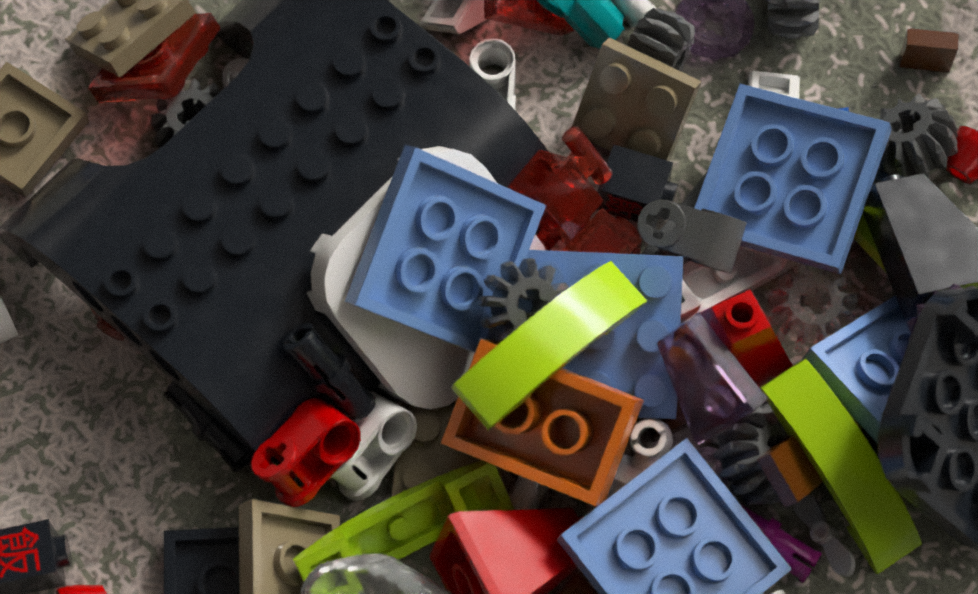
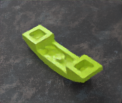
M609 261L572 285L524 322L458 379L451 389L486 429L490 430L526 401L536 388L602 335H608L643 307L647 300L613 262Z
M807 359L801 360L759 388L786 433L795 436L850 525L846 528L874 573H881L922 545L914 522L901 496L885 477L876 453L840 400Z
M482 460L420 483L369 508L314 542L298 554L293 561L309 594H350L367 585L365 577L436 541L448 515L458 511L512 510L514 507L496 466Z

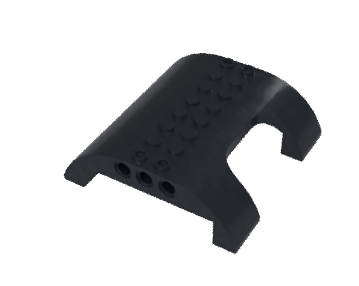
M241 0L214 26L213 32L240 56L250 60L238 76L164 146L147 158L128 165L105 166L80 158L71 159L0 226V241L31 268L38 262L46 267L246 445L251 459L259 446L270 439L292 416L297 407L306 400L321 398L344 414L326 393H319L312 387L309 382L310 375L283 347L286 336L300 324H312L315 331L334 353L343 354L351 364L350 371L368 392H375L390 401L393 399L378 387L381 381L328 316L315 310L307 292L312 291L311 270L316 255L310 250L321 234L333 236L393 176L398 164V158L401 156L405 145L419 149L440 146L471 154L487 168L498 184L545 204V210L535 233L542 244L578 209L576 197L563 172L545 145L524 119L476 71L388 0ZM274 456L271 457L273 464L278 467L281 463ZM298 477L293 478L299 487L303 486V482Z

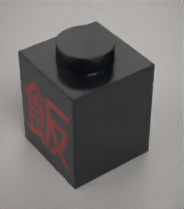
M613 145L597 190L596 210L638 223L639 214L650 202L659 199L674 202L679 184L670 182L673 162Z
M49 519L0 529V594H29L66 586L63 568L72 567L70 545L66 534L58 536Z

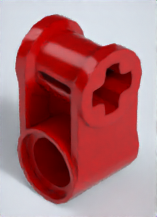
M312 398L306 400L297 407L292 416L270 439L259 446L251 461L252 470L259 479L266 482L270 481L275 487V495L283 505L299 507L314 498L320 487L343 463L355 454L361 441V431L356 423L323 399ZM272 456L281 463L278 467L271 461ZM298 477L303 482V486L299 487L293 478Z

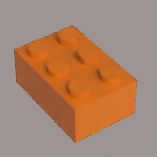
M480 339L469 369L498 344L493 340ZM561 368L536 388L526 401L490 430L486 429L458 397L441 444L597 506L607 498L644 400Z

